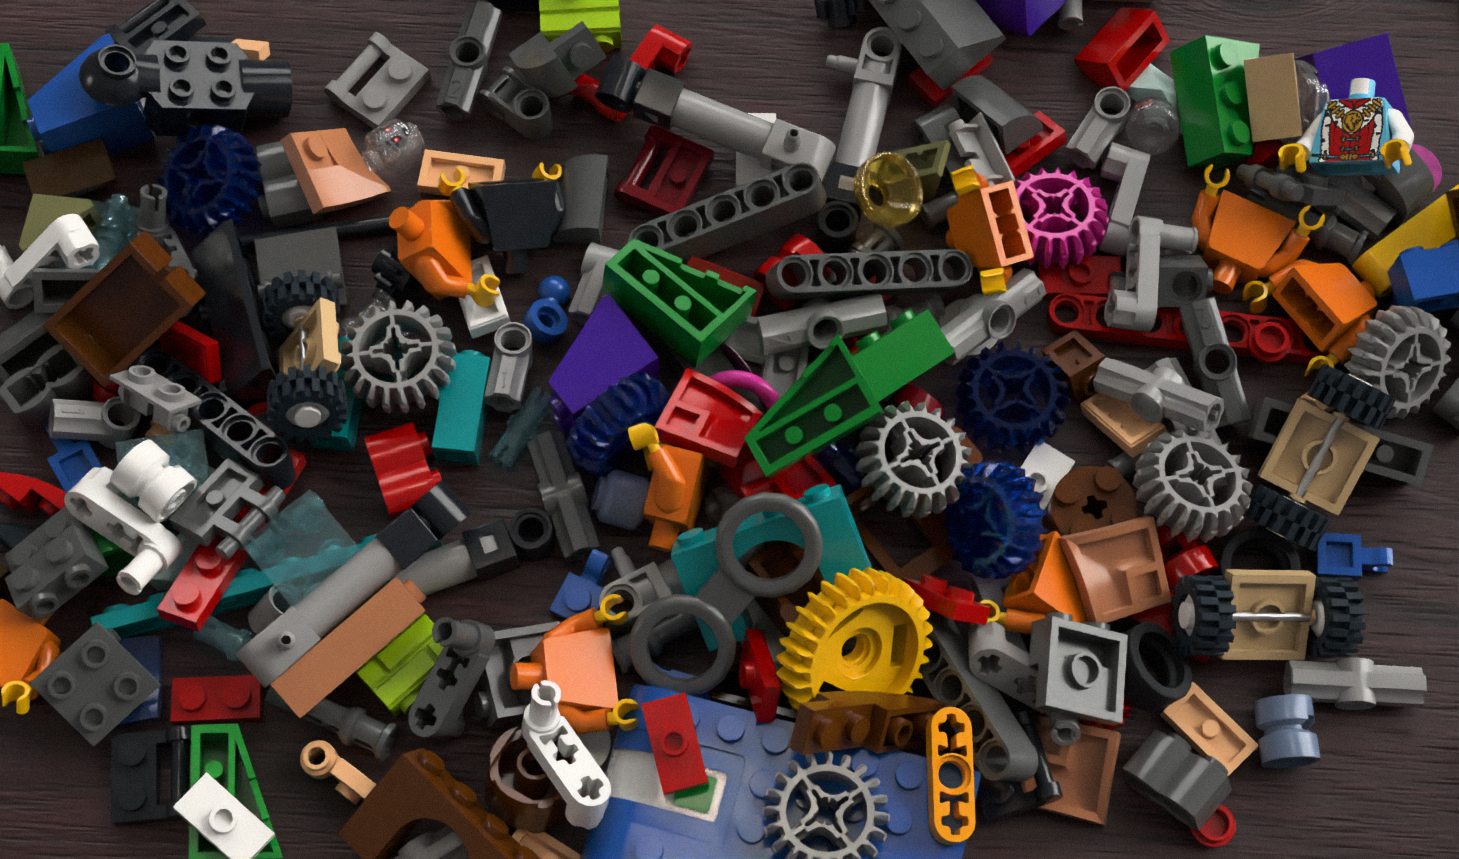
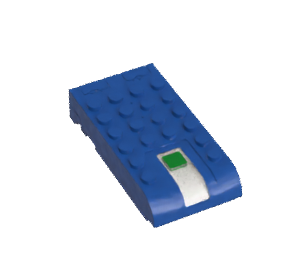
M653 686L631 687L627 699L637 702L640 708L626 713L623 720L637 719L639 724L630 731H623L620 726L618 727L605 772L611 785L608 806L598 826L588 830L580 859H785L790 852L788 848L777 854H774L771 850L772 844L781 836L768 837L764 834V827L770 823L777 822V820L762 817V809L766 806H777V804L770 802L765 797L768 788L783 791L774 779L778 772L784 773L791 779L793 778L788 768L790 761L795 760L803 770L807 769L805 764L806 755H801L789 748L795 723L778 718L773 719V722L757 723L755 713L752 711L687 695L709 784L664 796L641 704L680 694V692ZM863 746L831 751L833 754L832 765L840 766L844 755L851 757L848 770L853 773L859 765L865 764L867 772L861 780L865 783L871 778L877 777L880 781L879 787L871 793V796L887 795V804L875 809V811L890 814V821L885 825H874L887 834L884 843L869 840L878 850L875 859H962L966 840L956 845H944L938 842L930 832L926 757L899 750L877 754ZM825 752L813 754L817 765L823 764ZM944 763L939 769V779L944 786L951 789L960 786L962 774L956 765ZM974 770V795L976 800L982 773ZM821 780L813 782L814 785L818 784L820 789L829 795H838L845 790L847 792L851 791L844 785L834 781ZM800 789L793 795L786 809L790 829L797 826L800 820L809 813V809L804 802L805 797ZM961 795L954 798L940 797L941 803L950 801V814L942 818L941 822L942 826L950 827L952 835H954L956 829L963 825L962 820H957L953 816V804L957 801H962ZM860 802L853 806L852 810L843 817V822L848 829L847 835L852 842L861 835L864 829V812ZM818 806L819 810L815 821L822 825L824 821L826 825H832L835 812L838 809L834 810L829 807L826 812V806ZM813 836L808 840L803 839L800 841L807 847L817 851L833 852L839 850L838 846H833L831 841L824 836ZM861 852L859 853L862 859H871Z

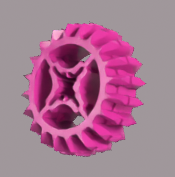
M1041 167L1037 176L1026 171L1022 181L1016 180L1014 182L1022 214L1027 215L1029 222H1031L1028 224L1024 220L1034 258L1027 259L1029 266L1036 261L1043 262L1046 270L1051 263H1058L1064 269L1068 260L1079 265L1081 260H1083V255L1092 257L1096 251V246H1101L1104 240L1109 218L1107 217L1108 207L1106 200L1101 199L1100 188H1091L1089 177L1077 180L1075 170L1068 175H1064L1059 167H1057L1054 173H1047ZM1075 212H1076V213L1080 216V218L1082 219V221H1083L1082 223L1076 219V214H1075Z

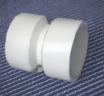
M147 439L135 446L119 462L110 477V482L127 497H139L138 506L154 521L160 523L173 515L186 502L194 491L197 480L182 466H170V456L152 440Z

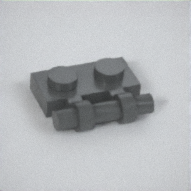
M1277 162L1276 168H1266L1258 164L1251 166L1241 164L1236 171L1237 178L1244 181L1247 187L1257 191H1269L1272 197L1282 201H1301L1311 206L1342 205L1345 189L1330 184V177L1317 173L1303 174L1297 172L1295 164H1290L1285 170H1281L1280 162Z
M227 458L169 520L174 530L205 547L218 535L223 537L224 539L215 548V551L223 559L229 560L237 550L243 551L253 540L251 535L263 522L269 523L278 513L277 507L286 498V494L277 486H273L265 495L258 493L264 486L260 475ZM244 507L250 510L239 523L232 521Z

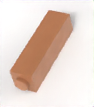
M395 577L270 685L295 714L302 718L426 610L421 603L426 599L425 595L410 578L402 583Z

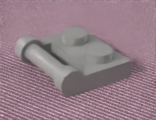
M374 32L367 40L368 46L337 80H331L325 86L324 92L336 104L379 133H382L383 130H380V128L392 122L431 78L428 68L393 46L382 34ZM379 57L387 61L356 96L348 92Z

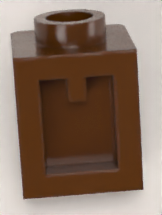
M1074 329L1041 350L1043 361L1068 384L1070 398L1076 404L1098 393L1094 391L1093 379L1096 376L1098 365L1105 359V356L1077 330Z

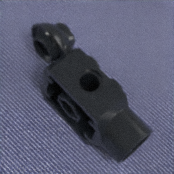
M153 40L145 54H134L130 49L122 45H108L91 53L82 63L79 71V80L84 91L91 98L102 104L120 107L132 105L142 98H146L143 115L146 118L145 123L156 136L239 138L249 117L287 118L291 111L292 74L288 61L250 60L237 43Z

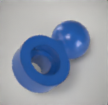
M549 276L539 284V300L531 305L523 317V324L529 328L532 338L541 343L555 342L568 326L567 315L561 307L570 298V286L562 277Z

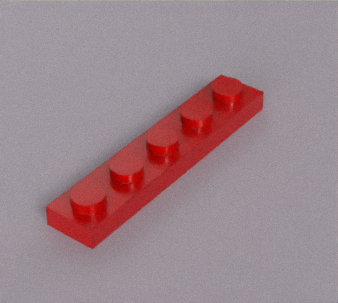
M289 449L296 477L291 486L283 490L286 495L307 464L304 453ZM261 489L258 493L265 495L268 491ZM244 507L232 521L239 523L250 510ZM263 522L251 535L253 539L243 551L237 550L229 560L223 559L215 551V548L224 539L223 537L218 535L207 547L199 543L157 607L160 618L200 632L269 523Z

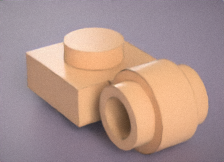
M315 740L308 743L301 752L300 763L305 772L315 779H325L331 775L340 782L335 787V790L354 805H357L361 799L365 801L377 786L376 783L350 763L340 758L333 746L324 740ZM324 754V761L321 764L314 765L316 757Z

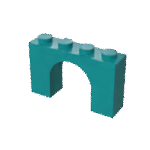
M346 336L337 338L338 352L341 353V358L346 356L342 353L341 342L350 341ZM398 344V354H396L394 358L396 360V366L399 370V359H402L403 356L400 346ZM463 350L451 357L455 360L456 369L453 372H447L450 378L449 386L436 385L440 396L432 449L438 462L479 466L489 405L484 403V394L490 372L491 359L478 351ZM341 366L337 374L338 380L342 378L345 383L348 412L347 422L342 424V430L339 433L332 430V437L327 440L320 435L318 436L319 442L311 443L310 437H307L312 448L354 452L360 416L366 397L358 399L354 395V386L350 387L346 384L344 379L346 371H343ZM425 367L413 372L410 379L418 375ZM376 371L368 372L374 378L384 382L394 380L393 376L389 374H377Z
M820 484L806 490L803 493L804 497L795 499L803 503L818 521L823 538L819 569L824 581L833 585L837 572L848 577L851 568H856L862 572L866 567L872 568L841 484L829 487L828 484ZM764 511L751 515L739 525L734 535L733 548L736 558L739 561L742 555L753 546L772 540L791 542L804 549L805 542L802 532L792 519L781 513ZM717 527L704 532L702 528L688 530L677 537L678 541H675L673 544L671 558L686 595H695L719 567L715 553ZM747 607L731 625L736 642L744 640L746 629H752L753 621ZM695 616L709 652L718 649L714 631L704 620Z

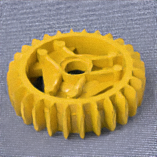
M866 567L862 572L856 568H851L848 577L837 572L833 585L827 581H821V592L815 595L812 592H807L810 602L805 608L795 606L799 613L798 618L795 622H785L787 627L791 629L790 635L779 639L780 643L786 647V651L776 656L780 664L783 665L776 673L780 680L783 681L781 690L788 697L787 701L794 709L798 711L800 703L815 702L817 693H820L819 689L824 681L845 691L905 694L907 692L914 694L910 687L915 678L923 679L922 674L919 672L920 665L930 662L923 653L924 650L933 646L932 641L926 637L933 631V627L926 621L930 616V612L923 606L924 600L910 588L911 586L882 570L877 571ZM856 636L857 642L853 651L846 656H842L844 643L849 638Z

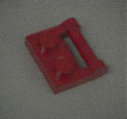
M650 126L644 136L646 143L626 179L619 181L613 194L625 204H635L660 216H664L689 205L714 159V150L660 127ZM659 150H668L669 152L648 190L640 188L639 186Z

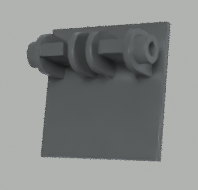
M336 226L254 240L260 285L257 286L260 302L263 301L264 289L267 284L272 286L273 278L278 276L283 281V273L291 271L294 277L298 276V270H306V276L310 277L312 272L315 271L320 273V280L325 276L330 278L331 284H336L338 288L340 306L348 305Z
M98 621L29 683L93 747L161 686V683L119 643L121 637L111 627L105 629Z

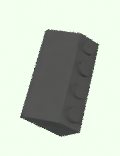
M869 0L925 73L944 92L1006 39L975 0Z

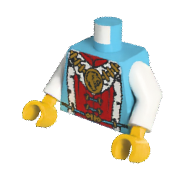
M1355 78L1350 81L1349 99H1331L1327 101L1323 112L1315 118L1303 136L1296 143L1284 145L1279 149L1281 170H1285L1290 164H1295L1297 172L1306 171V161L1309 160V163L1318 174L1326 176L1399 174V160H1403L1405 166L1412 163L1409 152L1414 140V133L1399 110L1393 109L1385 98L1375 97L1376 82L1374 80Z

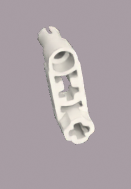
M67 214L57 218L15 262L11 259L6 247L0 245V297L6 307L18 309L34 300L32 274L34 268L65 269L68 267L70 269H80L93 264L99 258L100 246L81 216Z
M93 467L67 492L64 497L65 505L69 512L79 521L135 557L124 570L117 574L116 580L125 592L138 595L157 573L165 572L180 556L183 549L181 542L173 533L165 529L162 524L154 521L150 516L121 498L123 492L110 482V477L113 473L111 469L107 467Z
M543 680L540 682V687L536 683L531 690V702L526 707L523 715L522 735L527 742V747L567 803L565 810L567 820L573 826H582L588 830L596 828L608 806L611 794L610 782L565 717L560 715L558 703L561 699V690L559 686L552 681ZM558 739V744L556 747L554 742ZM558 750L565 758L572 756V764H568L564 759L556 761Z

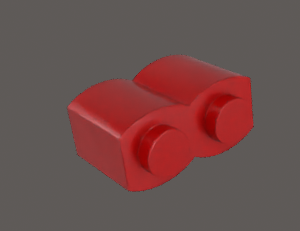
M413 422L364 438L392 521L442 480L438 469L429 470L425 457L431 456L433 453L426 432L417 433Z

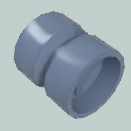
M1302 694L1277 695L1262 698L1253 703L1256 728L1264 731V736L1258 740L1262 767L1274 769L1295 768L1312 765L1321 760L1318 737L1316 733L1309 731V727L1315 723L1311 696Z

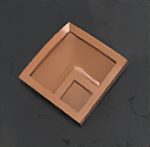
M346 128L295 132L288 134L280 140L313 215L359 205L384 197L391 192L390 186L370 168L360 155Z
M1144 515L1117 524L1058 537L1060 546L1075 578L1087 622L1109 623L1171 602L1153 516Z
M1038 715L1041 725L1037 729L1054 782H1059L1063 797L1058 801L1035 809L1105 827L1121 734L1116 731L1079 724L1081 730L1080 739L1075 738L1076 743L1073 745L1061 746L1056 744L1051 738L1050 718ZM1034 776L1024 781L1027 792L1037 787Z

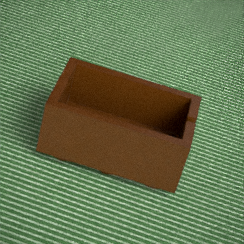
M144 231L125 246L42 326L105 388L112 381L109 379L110 375L122 372L207 293L180 265L173 270L168 265L173 258L147 231Z

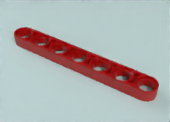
M1072 293L1060 294L1055 296L1050 302L1046 314L1048 326L1057 334L1066 335L1075 329L1084 338L1190 350L1186 336L1179 330V323L1182 322L1178 312L1179 307H1157L1156 319L1159 322L1160 329L1154 333L1101 326L1096 320V314L1105 309L1108 299L1106 297ZM1060 306H1069L1077 313V319L1071 323L1061 322L1055 316L1054 310ZM1219 311L1223 326H1236L1242 333L1241 341L1229 342V346L1237 356L1254 358L1248 350L1247 339L1255 326L1266 322L1280 324L1286 329L1290 337L1291 345L1289 352L1281 361L1309 364L1312 358L1316 356L1326 357L1329 354L1327 350L1323 352L1310 351L1304 344V337L1307 335L1293 319Z

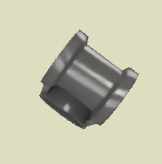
M504 66L500 70V77L487 90L482 89L477 94L479 102L491 115L503 120L525 138L530 140L543 139L553 129L554 122L546 94L526 81L511 67ZM534 112H538V113H539V114L536 115V116H532V117H531V116H527V115H529L530 113H534Z

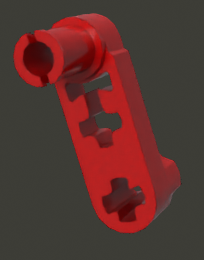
M656 24L651 28L629 60L636 62L645 70L650 68L659 71L663 67L676 74L686 65L693 44ZM585 73L575 79L578 87L568 92L595 106L597 113L616 123L621 122L627 115L625 112L605 106L596 99L595 93L600 82Z

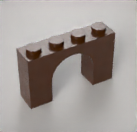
M424 748L403 753L338 833L362 859H387L392 856L423 818H429L447 824L460 836L467 849L469 859H540L534 851L528 847L521 846L508 833L509 828L502 819L494 814H489L476 801L477 796L469 786L462 782H457L445 770V763L438 755Z

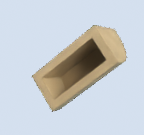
M1294 53L1243 60L1252 142L1302 136Z

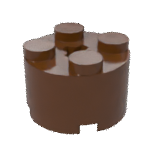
M1086 466L1075 469L1066 474L1053 491L1044 517L1045 532L1047 534L1056 530L1061 536L1137 518L1138 502L1135 500L1136 495L1129 483L1113 467Z
M517 727L503 733L491 750L485 781V803L506 824L518 829L528 830L531 833H542L565 817L567 803L527 747V742L522 735L521 729L517 730ZM558 739L554 742L556 747L558 744ZM558 750L556 761L564 759L568 764H572L573 757L565 758Z

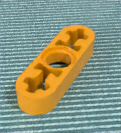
M945 707L933 714L926 724L928 822L930 832L938 842L944 845H956L972 835L976 823L972 725L964 711L956 707ZM947 718L950 719L951 726L958 727L959 733L951 737V751L960 749L961 755L957 753L938 755V750L943 751L948 747L947 734L939 732L938 726L946 722ZM952 763L960 769L962 781L958 788H947L941 783L939 769L942 764ZM961 795L962 801H957L953 804V816L957 820H962L963 825L956 829L954 835H952L950 827L942 826L941 822L942 818L950 814V801L941 803L940 797L954 798Z

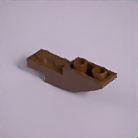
M869 691L817 693L815 702L800 703L789 748L801 755L862 746L877 754L925 747L926 724L933 714L944 708L945 703L937 699L896 693Z

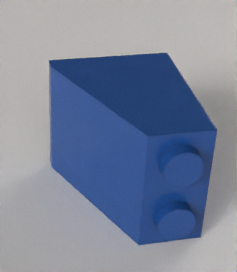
M110 33L96 40L27 100L32 116L26 118L32 136L36 142H40L45 155L98 138H103L110 155L155 139L152 130L145 123L144 108L140 100L127 106L105 105L91 98L81 86L79 80L80 66L91 53L108 45L115 44Z

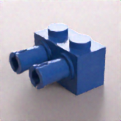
M1453 240L1441 245L1439 248L1427 250L1420 246L1408 248L1398 255L1387 271L1393 293L1388 299L1389 308L1391 305L1414 306L1428 313L1459 307V240Z

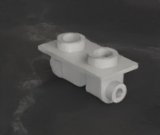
M979 112L968 124L959 119L948 126L950 130L948 137L950 141L954 142L960 157H965V167L972 164L974 172L984 176L989 183V187L1009 181H1016L983 113Z
M135 365L128 370L112 374L109 378L120 385L118 395L122 403L131 406L145 416L153 414L152 420L173 433L178 431L184 432L190 425V418L188 417L189 408L202 404V399L186 391L182 385L173 383L159 375L149 366Z

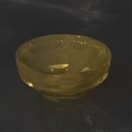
M880 152L863 162L856 172L854 180L856 200L863 213L871 221L880 226L895 227L906 224L917 216L923 202L922 183L915 168L907 159L893 152ZM871 185L877 186L883 194L884 199L881 207L875 205L869 197Z

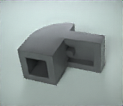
M583 21L551 43L548 42L542 32H539L509 53L512 61L526 81L540 91H543L548 98L561 96L577 88L578 85L575 79L607 57Z
M1413 149L1409 152L1412 160L1411 165L1405 166L1403 160H1399V174L1362 175L1376 188L1373 194L1397 211L1392 221L1399 227L1428 199L1435 186L1430 169Z

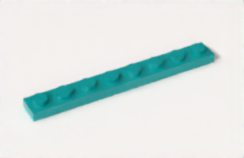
M377 534L363 538L360 544L346 548L330 546L323 548L318 552L317 556L301 560L298 557L285 558L278 561L275 567L262 571L257 569L241 570L237 572L210 616L257 604L275 584H288L298 592L308 590L312 586L322 583L372 541ZM440 539L427 551L443 546L442 540ZM167 592L151 595L146 599L147 602L133 606L128 604L113 605L104 609V614L91 617L92 626L98 621L105 629L111 627L121 638H132L177 626L178 624L160 618L157 607Z

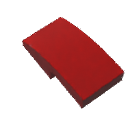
M0 472V502L15 512L20 506L33 515L40 508L52 517L66 506L64 497L67 493L36 478Z

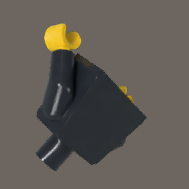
M540 162L533 171L532 178L468 183V189L462 187L466 177L465 172L461 168H455L453 176L456 183L449 182L444 172H441L437 183L440 192L450 196L451 203L459 219L473 239L480 243L484 249L498 252L503 251L504 272L509 274L529 272L528 249L548 247L551 237L556 234L566 214L562 187L557 182L562 174V167L559 164H554L549 170V174L545 172L543 162Z

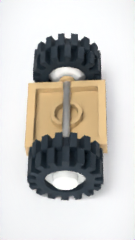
M298 270V276L293 277L291 271L283 273V281L278 276L273 278L272 286L267 284L264 289L265 294H263L264 326L268 328V334L271 337L277 335L278 341L283 343L278 349L279 373L276 374V381L271 379L268 384L267 419L268 424L272 425V431L275 434L282 432L283 439L289 440L292 436H295L296 443H303L304 438L310 437L311 443L319 442L318 436L320 435L327 440L332 437V430L339 433L342 430V424L347 422L348 412L345 383L342 378L338 380L337 374L341 364V353L338 352L337 339L341 323L340 299L336 284L332 285L331 279L327 276L320 280L319 272L313 271L309 277L306 276V270Z
M1323 364L1307 395L1338 410V412L1333 410L1330 414L1302 399H1297L1257 474L1259 477L1289 491L1288 496L1290 497L1259 484L1244 515L1266 527L1271 532L1315 551L1331 519L1301 503H1305L1307 500L1339 516L1380 438L1348 423L1350 418L1346 417V415L1380 430L1396 399L1372 387L1373 385L1362 379Z
M1226 569L1225 579L1222 576L1184 575V577H1180L1178 580L1179 584H1176L1174 587L1176 596L1171 598V604L1174 605V611H1170V618H1174L1171 632L1176 633L1174 643L1176 646H1179L1178 651L1184 654V656H1218L1222 660H1305L1307 652L1309 655H1313V657H1351L1353 653L1358 652V644L1363 643L1364 636L1361 634V630H1366V622L1362 621V615L1366 614V606H1361L1360 604L1364 597L1362 592H1357L1359 586L1356 582H1352L1353 579L1316 577L1310 571Z

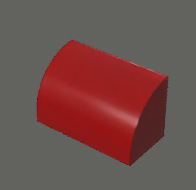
M1120 7L1074 58V61L1089 79L1102 88L1115 86L1126 91L1170 42V39L1155 10Z

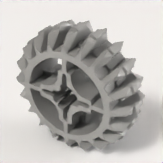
M390 300L387 306L388 310L381 312L379 307L373 305L371 309L373 316L368 319L366 316L358 315L357 321L360 328L348 327L346 333L350 341L341 342L342 353L346 356L341 358L340 366L343 371H346L344 375L346 384L350 387L354 386L353 392L358 399L366 397L369 407L374 409L382 402L384 411L390 414L395 404H399L401 411L407 414L410 408L409 403L416 401L417 406L424 409L426 405L424 397L426 395L435 399L439 398L440 393L436 385L449 386L450 378L447 372H453L456 369L455 360L451 357L456 355L457 350L455 344L450 342L452 339L450 329L442 327L443 321L438 314L430 317L429 309L425 305H422L414 312L413 304L408 300L402 309H397L395 302ZM402 332L418 334L428 342L421 343L420 339H407L403 336ZM386 336L384 341H382L378 345L373 346L377 341ZM398 344L400 346L403 356L402 359H399V370L396 366V360L394 358V356L398 354ZM425 367L418 375L410 379L413 372ZM376 371L377 374H389L393 376L395 383L378 380L368 372Z
M1391 305L1386 311L1378 310L1376 319L1365 321V331L1363 333H1355L1358 341L1355 347L1348 348L1352 353L1350 361L1344 364L1349 370V374L1373 385L1372 387L1396 399L1387 416L1389 419L1397 417L1404 419L1408 413L1417 414L1420 404H1430V394L1433 391H1440L1438 382L1441 377L1447 376L1443 371L1444 365L1451 360L1445 353L1451 346V342L1445 339L1447 329L1439 324L1440 320L1435 318L1434 315L1414 306Z
M908 400L902 402L897 408L893 405L885 407L883 410L885 414L871 421L868 427H865L859 435V439L862 442L857 445L854 454L862 459L856 464L855 471L867 473V476L862 480L861 487L873 486L876 491L872 495V501L880 500L881 497L887 500L886 512L893 511L897 505L900 506L903 518L909 517L914 510L919 518L926 517L931 511L935 514L941 513L946 509L947 504H954L959 499V492H962L968 486L969 480L965 476L972 471L973 465L967 462L966 459L971 455L972 448L960 445L965 439L966 432L955 433L952 430L955 418L948 419L946 422L940 418L941 408H935L931 414L927 413L925 401L918 403L914 409ZM887 436L892 442L890 449L893 453V460L890 463H887L885 457V441ZM937 456L940 457L942 464V477L940 482L936 477L938 470L936 469L934 460Z
M1178 428L1172 434L1164 432L1155 441L1153 440L1152 443H1149L1142 452L1143 455L1136 462L1134 469L1136 474L1132 485L1138 488L1135 500L1147 503L1144 507L1143 515L1154 514L1158 518L1156 528L1165 524L1171 528V537L1183 532L1188 543L1195 540L1198 536L1206 543L1208 540L1213 539L1214 536L1221 538L1226 535L1233 526L1236 527L1243 519L1242 515L1250 506L1251 499L1249 495L1253 487L1250 482L1246 481L1249 469L1239 467L1241 455H1230L1227 452L1228 443L1218 445L1214 442L1213 433L1202 438L1197 429L1186 434L1181 428ZM1165 465H1171L1173 470L1170 474L1171 476H1166ZM1214 493L1219 495L1220 504L1218 506H1215L1213 502Z
M831 751L824 753L823 764L817 765L813 754H807L805 756L807 769L804 770L795 760L790 761L788 768L793 778L791 779L784 773L778 772L774 779L783 791L774 788H768L765 797L770 802L777 804V806H766L762 809V817L777 820V822L770 823L764 827L765 836H781L772 844V852L777 854L788 848L790 852L785 859H862L859 855L860 852L868 858L875 859L878 850L869 840L884 843L887 834L874 825H885L890 821V814L875 811V809L887 804V795L871 796V793L880 785L879 779L877 777L871 778L864 783L861 779L867 772V766L865 764L859 765L854 773L848 770L851 762L849 755L842 757L840 766L832 765L833 754ZM821 780L834 781L844 785L851 791L847 792L845 790L838 795H829L824 793L818 784L814 785L813 782ZM800 789L805 797L804 802L809 809V813L800 820L797 826L790 829L786 809L793 795ZM860 802L864 812V829L861 835L852 842L847 835L848 829L843 822V817L852 810L853 806ZM818 806H826V812L829 807L834 810L838 809L835 812L832 825H826L825 821L823 825L815 821L819 810ZM813 836H824L831 841L833 846H838L839 850L833 852L817 851L807 847L800 841L803 839L808 840Z

